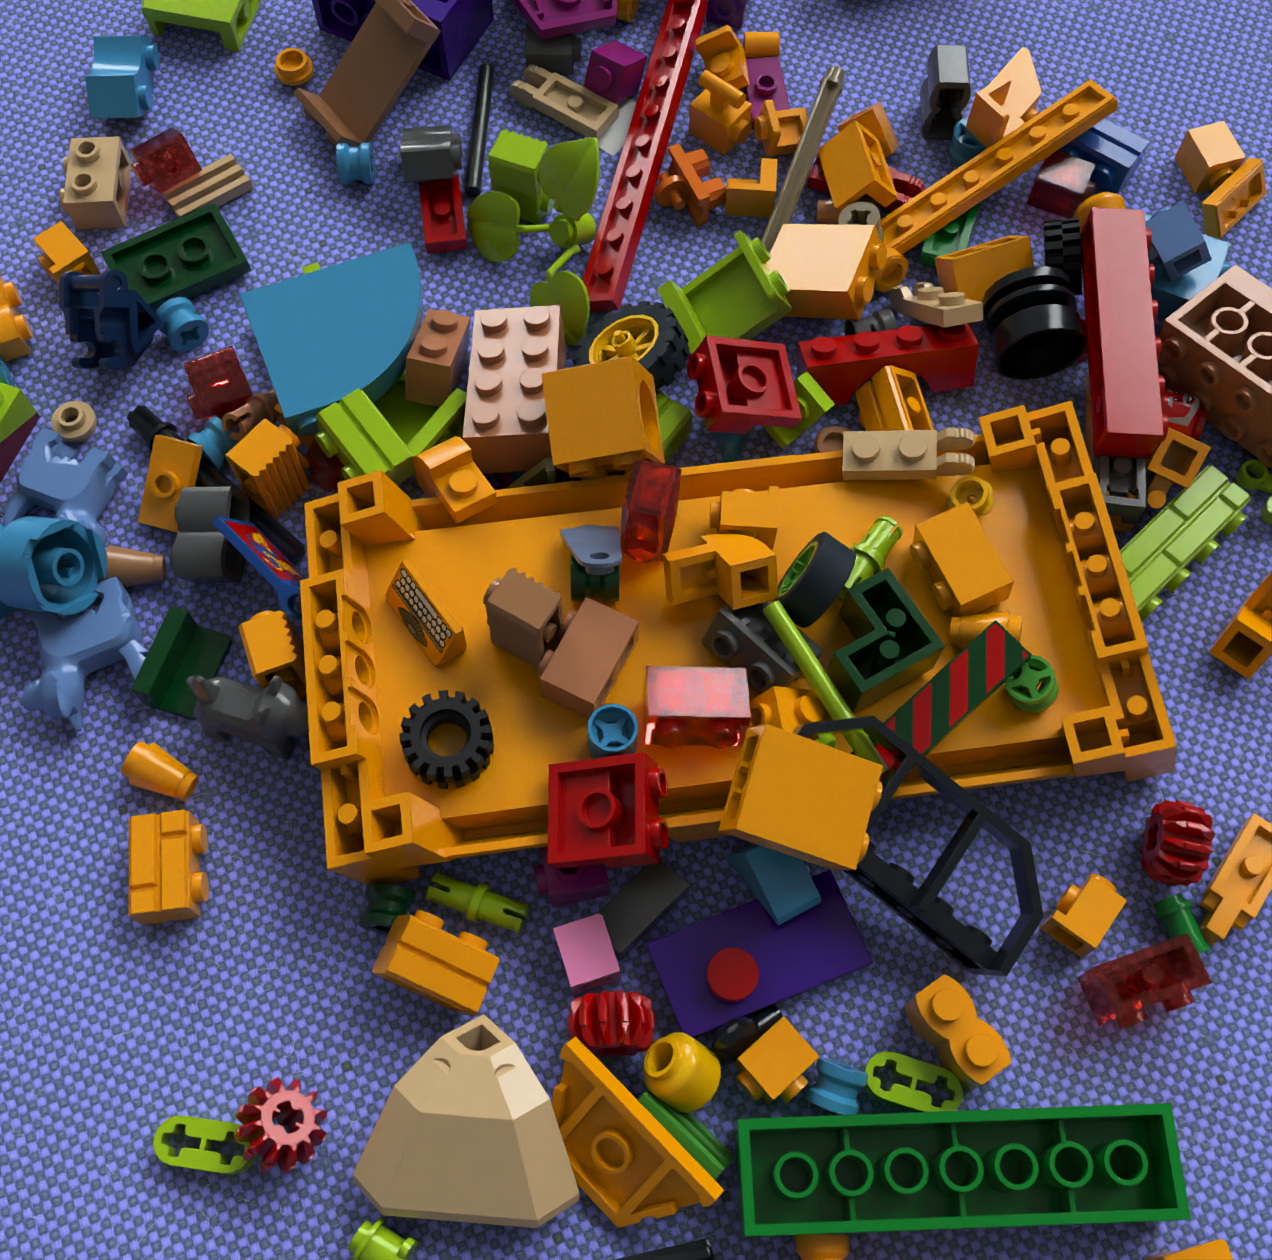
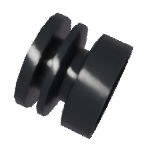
M1048 266L1028 267L1004 276L985 292L982 299L983 312L989 334L991 335L990 343L999 373L1008 378L1020 380L1042 378L1072 366L1083 356L1087 348V342L1080 314L1076 311L1078 307L1070 276L1063 270Z

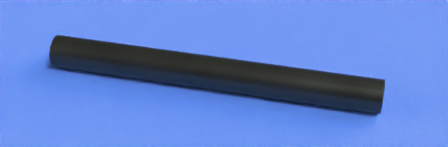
M482 64L479 67L465 183V193L470 197H477L481 193L495 71L494 67L490 64Z

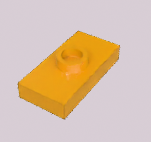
M1247 159L1201 203L1207 236L1218 240L1222 238L1267 194L1262 159Z
M155 435L138 518L139 523L176 533L179 532L174 516L175 505L179 500L183 487H195L203 450L202 445L164 435Z

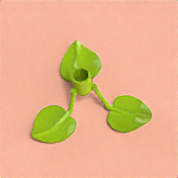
M596 137L558 143L550 147L543 155L539 168L540 185L543 193L548 198L556 200L554 210L561 213V215L554 218L552 223L518 225L520 219V206L511 195L500 191L487 192L474 199L468 208L466 217L468 220L467 227L476 248L486 259L493 262L508 261L515 256L520 243L518 233L549 232L550 238L555 244L561 248H567L546 271L547 281L538 282L531 288L530 307L560 305L566 344L576 346L581 337H586L590 314L589 295L581 278L569 271H557L572 255L580 253V245L589 244L596 235V223L593 217L587 213L595 201L599 182L600 155L598 138Z

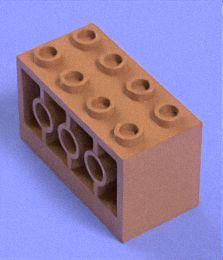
M1235 264L1164 320L1159 335L1162 348L1158 361V374L1164 376L1165 389L1197 396L1201 401V409L1207 410L1206 421L1222 431L1228 439L1237 442L1256 456L1261 463L1272 468V288Z

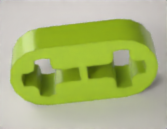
M889 1051L877 1053L865 1063L862 1070L869 1075L864 1089L870 1097L879 1102L910 1112L955 1111L959 1108L963 1099V1088L960 1080L953 1072L902 1054ZM886 1063H889L893 1066L892 1074L894 1076L908 1080L907 1087L900 1084H892L887 1091H884L880 1088L881 1080L873 1076V1070H880ZM937 1079L943 1081L942 1090L950 1094V1100L940 1102L937 1107L931 1105L932 1096L916 1090L917 1083L930 1086Z
M184 1115L173 1116L166 1119L157 1128L153 1139L155 1154L163 1163L188 1169L236 1175L247 1171L255 1163L258 1156L256 1154L249 1161H243V1156H233L231 1164L227 1165V1155L211 1151L214 1141L231 1142L234 1132L241 1127V1125L224 1121ZM183 1126H186L185 1134L201 1139L199 1149L181 1148L178 1157H176V1148L169 1145V1139L171 1135H179ZM238 1142L245 1145L244 1152L250 1146L249 1142Z

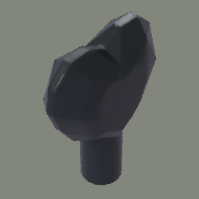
M773 1005L751 1018L742 1016L731 1019L716 1031V1038L709 1049L716 1055L721 1067L735 1062L759 1037L783 1017L781 1011Z

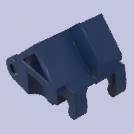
M109 269L97 275H83L78 271H67L60 277L59 308L65 316V332L70 334L71 342H84L88 348L85 357H75L72 359V366L79 369L101 367L103 369L117 370L135 365L136 361L153 341V335L162 325L163 321L136 290H128V280L125 274L117 269Z

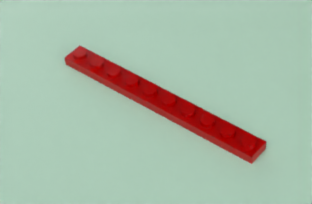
M668 0L582 280L588 291L590 312L616 311L620 309L696 49L695 40L699 38L709 5L707 0Z

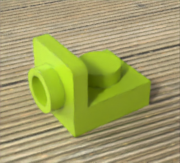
M807 371L794 381L802 416L800 422L794 428L763 426L781 448L787 447L835 405Z

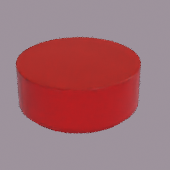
M725 948L717 952L710 960L706 973L707 984L710 991L718 999L729 1003L741 1002L747 999L756 988L759 979L757 963L748 952L742 949Z

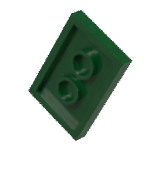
M215 203L100 252L108 268L122 271L128 280V290H136L155 313L164 302L172 298H192L252 271L247 258Z

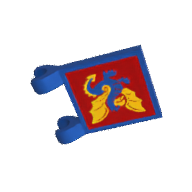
M217 516L211 523L276 589L282 612L289 618L301 619L302 615L294 609L293 603L295 598L301 595L300 580L307 578L253 523Z

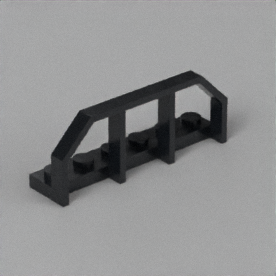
M875 716L805 723L797 726L792 733L805 738L815 735L863 730L897 758L881 781L883 786L881 799L877 807L871 811L866 829L867 833L910 770L967 815L919 889L913 885L915 878L907 870L894 863L887 864L874 854L876 847L871 841H869L864 858L857 864L856 870H844V872L971 974L1008 976L1044 917L1031 843ZM981 827L1010 851L1021 913L998 952L990 947L993 942L988 935L971 925L964 926L952 916L953 908L947 902L937 897Z

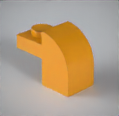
M460 437L450 438L413 457L417 484L427 498L438 497L456 523L498 503L496 491L474 463L471 448Z
M728 533L701 536V545L663 554L666 598L673 605L719 594L735 610L778 599L776 554L756 538Z
M1272 570L1240 606L1209 651L1210 654L1247 679H1250L1272 654Z

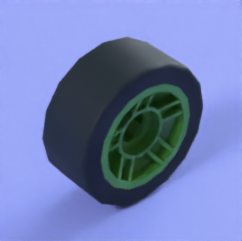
M824 531L817 534L802 549L786 571L778 585V599L772 600V603L779 600L792 621L801 628L811 626L830 607L842 590L855 565L856 554Z

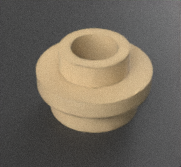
M70 401L61 405L55 410L51 418L53 431L59 433L63 440L71 443L87 441L96 430V414L90 405L82 401Z

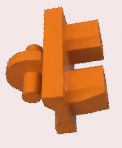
M679 143L669 146L668 153L672 158V163L667 172H663L658 176L660 183L655 189L654 196L658 204L664 207L674 206L676 210H680L686 206L696 226L708 223L709 210L726 203V187L720 177L705 182L700 180V178L710 175L709 158L703 148L685 153Z

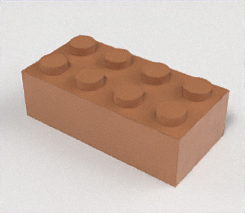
M560 305L475 310L462 438L471 448L473 461L482 474L529 471L544 458L552 457L541 373L565 369L566 338Z

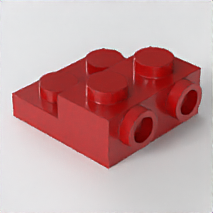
M706 335L695 352L690 355L687 363V374L690 379L697 380L699 390L695 399V413L697 417L705 419L707 431L747 434L754 425L794 428L802 419L785 344Z
M645 752L549 764L547 864L555 869L605 864L611 869L660 864V849H667L669 845L667 822L663 817L659 818V799H664L668 795V780L665 770L662 767L658 768V763Z

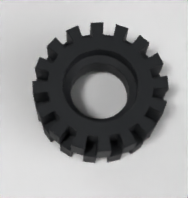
M1079 218L1044 221L1045 266L1059 268L1070 276L1074 295H1082Z
M447 690L438 691L439 699L432 700L429 693L422 697L424 705L419 708L414 703L409 708L410 718L403 717L401 723L403 733H399L403 754L410 770L415 776L420 775L422 782L431 786L434 781L437 782L439 789H448V783L455 782L456 788L465 786L464 779L470 777L474 782L480 777L479 769L481 767L487 769L490 764L489 754L494 752V737L489 716L485 709L481 711L479 702L473 697L470 701H467L465 693L456 691L455 697L452 698L449 697ZM452 723L464 729L467 734V741L460 752L452 756H440L431 751L428 746V739L431 732L439 725Z

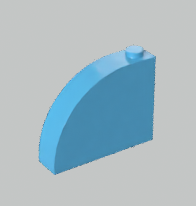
M410 242L240 294L286 424L295 435H313L318 433L316 421L318 412L335 402L339 403L341 398L358 388L365 392L372 403L382 397L405 371L406 357L423 320L420 274Z

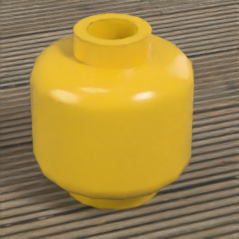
M673 1032L656 1040L646 1052L643 1066V1080L650 1093L678 1112L687 1113L701 1109L713 1098L721 1079V1065L711 1050L684 1032Z

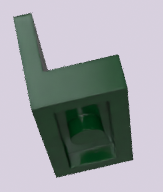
M171 606L131 690L145 706L189 720H196L197 718L193 715L197 697L186 683V679L196 675L203 676L207 680L217 677L233 643L231 637L227 634L198 626L187 610Z

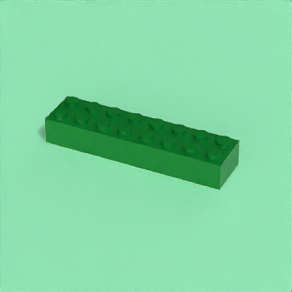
M1171 1103L737 1119L734 1123L740 1238L1191 1220Z

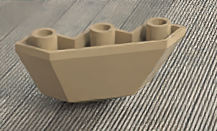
M484 1014L441 1036L394 1085L352 1174L353 1183L384 1216L538 1228L577 1203L580 1199V1192L549 1096L516 1042Z

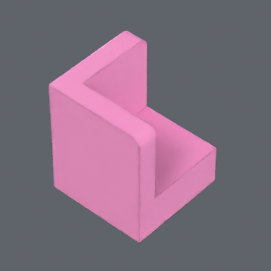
M595 914L553 928L573 996L621 980L620 968L604 918L601 914Z

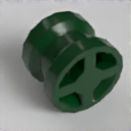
M368 884L365 891V896L369 901L367 911L360 916L359 926L373 932L388 934L395 918L398 915H407L408 907L414 904L415 891L393 884Z

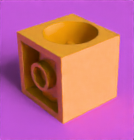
M628 356L541 373L553 466L567 472L570 477L587 480L604 478L609 476L608 474L625 471V474L653 471L652 466L665 464L654 377L635 358Z

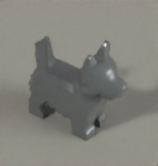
M196 675L186 679V683L197 697L193 715L201 723L200 727L207 736L227 741L229 735H233L244 741L259 745L268 755L288 761L295 748L290 737L292 735H295V737L304 736L309 731L307 704L300 700L295 688L284 683L279 676H274L269 686L264 690L223 677L207 680L203 676Z

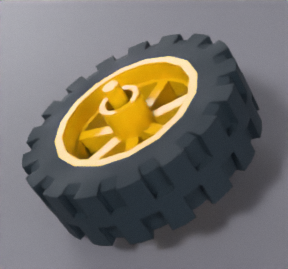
M640 301L637 306L627 304L620 307V311L616 313L611 311L602 317L604 320L599 324L594 323L587 330L589 334L586 337L580 338L576 345L578 351L573 352L572 361L575 364L572 367L632 356L653 375L657 395L660 393L658 389L663 385L668 387L675 380L674 374L677 371L681 372L686 364L684 357L689 355V346L687 344L689 341L669 307L666 309L664 304L660 302H655L654 305H651L649 301Z

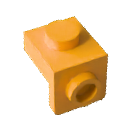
M773 100L763 101L760 114L754 120V131L757 141H762L766 157L796 152L808 120L805 107L776 111Z
M773 686L745 705L748 729L766 723L792 733L797 726L802 724L827 721L822 702L815 691L810 689ZM822 735L809 736L808 739L815 741Z

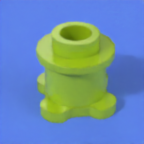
M380 1217L374 1225L366 1220L352 1238L347 1250L354 1254L351 1260H409L419 1242L411 1237H408L406 1240L385 1226L387 1219Z

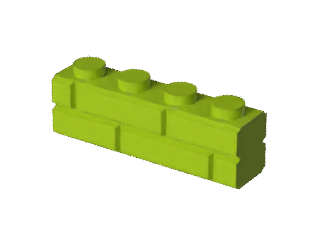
M1213 465L1204 468L1194 478L1189 489L1184 488L1120 550L1138 613L1143 622L1162 604L1163 601L1157 596L1165 588L1174 593L1191 575V572L1186 567L1193 560L1202 565L1219 547V544L1214 539L1221 532L1230 537L1247 519V516L1241 511L1250 502V495L1236 483H1230L1228 477Z

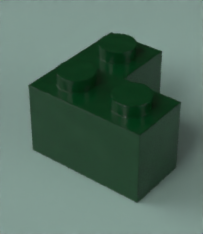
M889 568L847 590L839 616L856 640L833 653L826 673L852 713L855 714L934 668L945 645Z

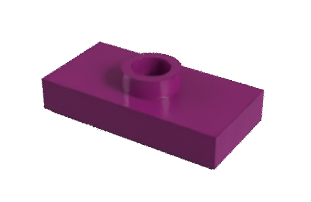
M779 56L746 59L750 85L743 88L746 94V101L752 104L750 119L752 129H754L755 117L759 116L764 100H773L776 111L790 109Z

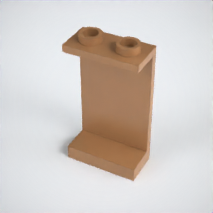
M375 0L376 4L321 93L316 95L300 88L295 90L294 96L304 105L303 112L305 115L323 126L327 131L325 134L326 138L337 146V143H347L350 147H359L361 143L371 141L441 31L411 0Z

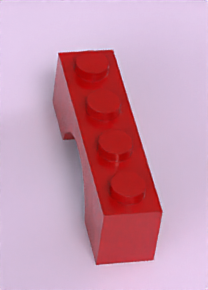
M968 323L950 327H940L933 324L922 326L907 325L892 330L862 331L854 335L831 338L818 337L814 340L798 342L796 379L807 371L834 402V406L848 404L854 392L865 381L873 377L884 366L890 365L920 375L927 382L931 392L969 388L974 386L979 343Z

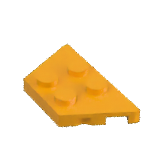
M576 1036L562 1047L560 1058L565 1060L561 1082L554 1087L551 1104L578 1186L618 1228L639 1223L644 1217H654L657 1219L674 1215L681 1207L701 1203L702 1207L711 1206L723 1193L724 1189Z

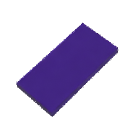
M831 869L811 877L821 896V903L779 926L759 900L755 899L646 944L681 1032L697 1038L719 1029L731 1019L750 1016L870 966L873 963ZM725 948H739L748 952L758 966L759 979L756 988L747 999L741 1002L729 1003L718 999L710 991L707 984L706 973L709 962L717 952Z

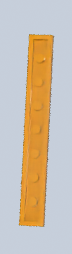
M1091 79L882 218L880 226L883 229V243L886 248L896 249L903 255L1114 113L1118 107V99Z

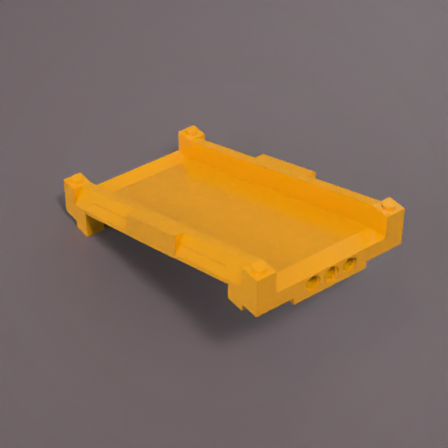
M1072 400L1028 413L1025 405L979 417L982 434L975 435V444L970 449L937 451V457L945 453H967L974 457V471L961 476H936V479L843 480V450L500 489L495 490L497 504L459 523L455 522L438 497L412 500L381 470L338 482L337 494L304 503L309 578L300 580L310 761L312 766L321 770L327 869L366 885L370 883L394 884L420 878L418 865L548 846L549 764L593 759L588 749L587 729L589 719L542 697L540 677L537 676L538 669L491 643V632H489L490 628L487 624L488 616L486 615L487 612L485 604H483V598L489 585L495 578L502 579L509 569L516 568L518 574L525 572L526 578L534 577L535 583L542 582L544 588L551 586L552 593L560 591L562 622L571 609L578 612L583 601H571V553L560 537V530L586 524L617 526L619 528L622 562L619 564V601H604L600 596H590L589 598L639 621L638 641L603 705L620 704L628 708L635 715L638 723L635 753L645 752L658 763V768L662 767L665 770L668 780V795L664 799H659V818L663 817L666 820L669 837L677 843L731 836L719 832L718 829L748 729L745 705L759 696V694L702 642L718 611L728 604L717 594L673 605L666 598L663 554L701 545V536L717 534V529L709 528L711 500L720 501L722 491L732 492L736 489H750L756 493L768 494L769 486H779L778 530L772 550L776 554L778 585L802 549L821 532H827L845 546L851 548L853 544L856 543L858 545L864 539L879 516H888L898 522L891 533L897 527H902L903 534L884 558L885 565L882 570L890 569L944 643L945 648L933 669L854 714L855 717L875 716L884 723L964 649L957 645H950V624L953 615L950 609L944 611L939 606L932 590V585L935 584L927 569L921 571L912 557L910 545L913 544L915 525L950 509L948 497L952 486L959 479L966 476H976L987 481L993 488V494L991 495L995 503L992 510L987 515H980L978 520L1013 578L1014 583L1007 600L976 614L1010 611L1011 616H1022L1021 645L1032 655L1042 657L1049 662L1054 670L1059 691L1051 707L1042 712L1029 713L1020 710L1013 704L1004 683L934 747L925 758L965 790L1118 771L1123 772L1126 783L1174 772L1177 752L1176 741L1149 656V645L1096 472H1093ZM969 497L967 502L973 503L976 498ZM407 558L413 560L464 630L467 644L466 650L439 667L433 665L386 600L387 589L401 562ZM836 598L823 615L811 626L801 628L795 624L796 627L824 650L818 661L826 672L833 653L856 640L839 616L843 602ZM803 674L788 685L790 688L813 690ZM447 690L449 697L452 698L455 697L456 691L465 693L467 701H470L473 697L479 702L481 711L485 709L489 716L494 737V752L489 754L490 764L487 769L482 767L479 769L480 777L474 782L470 777L464 779L465 786L456 788L455 782L448 783V789H439L437 782L434 781L431 786L422 782L420 775L415 776L410 770L403 754L399 733H403L401 727L403 717L410 718L409 708L414 703L420 708L424 705L422 697L429 693L432 700L439 699L438 691ZM824 707L826 720H833ZM442 724L431 732L428 746L437 755L452 756L463 749L467 741V734L463 728L456 724ZM832 733L837 739V748L847 753L853 752L842 733ZM910 770L890 800L940 793Z

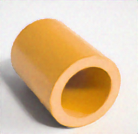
M744 32L743 48L746 59L779 56V32Z

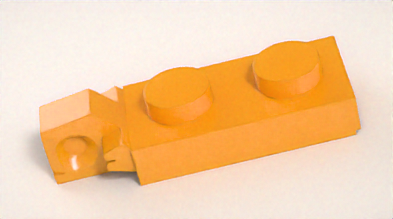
M1255 813L1246 819L1204 890V897L1199 904L1208 910L1199 928L1205 941L1212 946L1218 940L1222 941L1225 939L1231 926L1240 931L1248 922L1255 919L1272 889V824Z

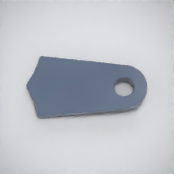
M586 524L560 530V537L569 552L574 556L578 564L585 567L587 573L593 575L610 574L614 572L615 566L622 562L621 542L617 526Z

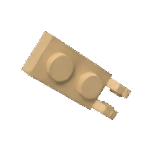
M530 64L523 71L524 78L528 83L515 80L509 89L515 101L522 103L527 108L533 107L588 138L596 137L599 140L619 117V105L556 72L551 73L534 64Z
M926 281L915 283L913 293H911L907 286H897L890 289L889 299L891 307L895 312L901 313L903 316L940 327H950L983 320V303L966 299L964 292L944 293L943 287H934L933 283Z
M949 427L939 432L937 430L844 431L843 480L936 479V476L970 474L975 469V459L971 457V454L945 453L937 457V451L970 449L975 444V434L971 429L968 430L961 427L958 429Z

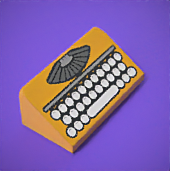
M409 558L403 560L387 589L386 600L433 665L436 667L442 666L466 650L467 644L464 630L413 560H409Z

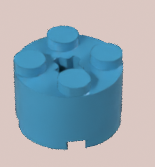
M28 516L14 520L0 532V599L5 605L22 610L71 615L85 610L95 601L99 594L94 593L98 581L106 577L107 556L100 537L92 529H86L80 522L71 519Z

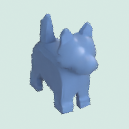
M42 427L32 443V451L25 457L24 462L19 465L20 472L16 474L18 489L8 499V504L1 510V513L4 515V527L14 520L22 518L27 511L38 505L56 512L55 518L75 520L80 522L86 529H92L105 546L108 536L105 528L97 523V519L110 502L116 486L119 482L124 481L128 473L122 466L115 464L116 460L109 453L94 447L79 462L77 458L80 454L60 442L63 437L59 433Z
M116 576L97 584L95 591L99 593V597H103L97 611L89 609L86 613L81 611L74 615H67L63 619L58 614L30 611L32 620L38 629L42 675L40 679L27 684L23 689V706L26 710H44L46 714L53 718H69L75 731L78 732L82 730L83 726L82 709L86 694L85 678L90 673L125 659L134 680L136 679L148 654V650L141 644L143 631L135 618L136 610L132 599Z

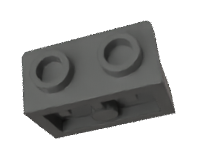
M768 601L735 610L726 605L718 611L702 642L760 695L773 686L788 687L792 681L803 674L762 611L770 605ZM797 627L816 658L819 659L824 650Z

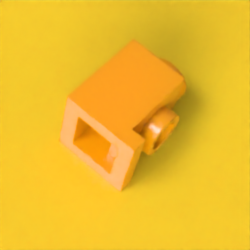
M62 221L33 238L35 246L42 253V255L36 258L47 275L52 280L55 279L58 286L60 277L67 271H78L83 275L101 274L89 251Z
M769 486L768 494L756 493L750 489H736L732 492L722 491L720 501L711 500L709 528L717 529V534H740L756 538L773 550L778 530L779 486Z
M1092 873L1081 886L1077 887L1073 883L1069 885L1055 905V908L1058 910L1047 917L1039 928L1080 958H1083L1097 948L1127 900L1116 893V887L1109 880Z

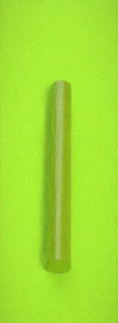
M777 600L762 610L831 718L833 720L856 718L780 601ZM863 730L841 732L856 756L883 765L881 774L889 769Z

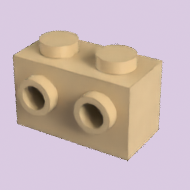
M120 136L71 138L69 156H65L63 160L66 176L65 188H61L59 193L63 212L69 214L77 230L126 228L132 163Z

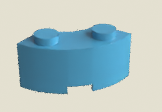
M141 35L93 36V66L90 74L85 76L90 118L142 117L147 110L153 108L154 70H159L160 67L159 52L156 45L152 44V38Z

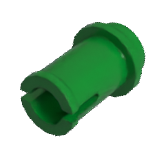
M1182 893L1153 904L1157 912L1153 917L1155 920H1161L1179 954L1180 961L1211 949L1189 909V906L1193 905L1191 900L1185 901Z

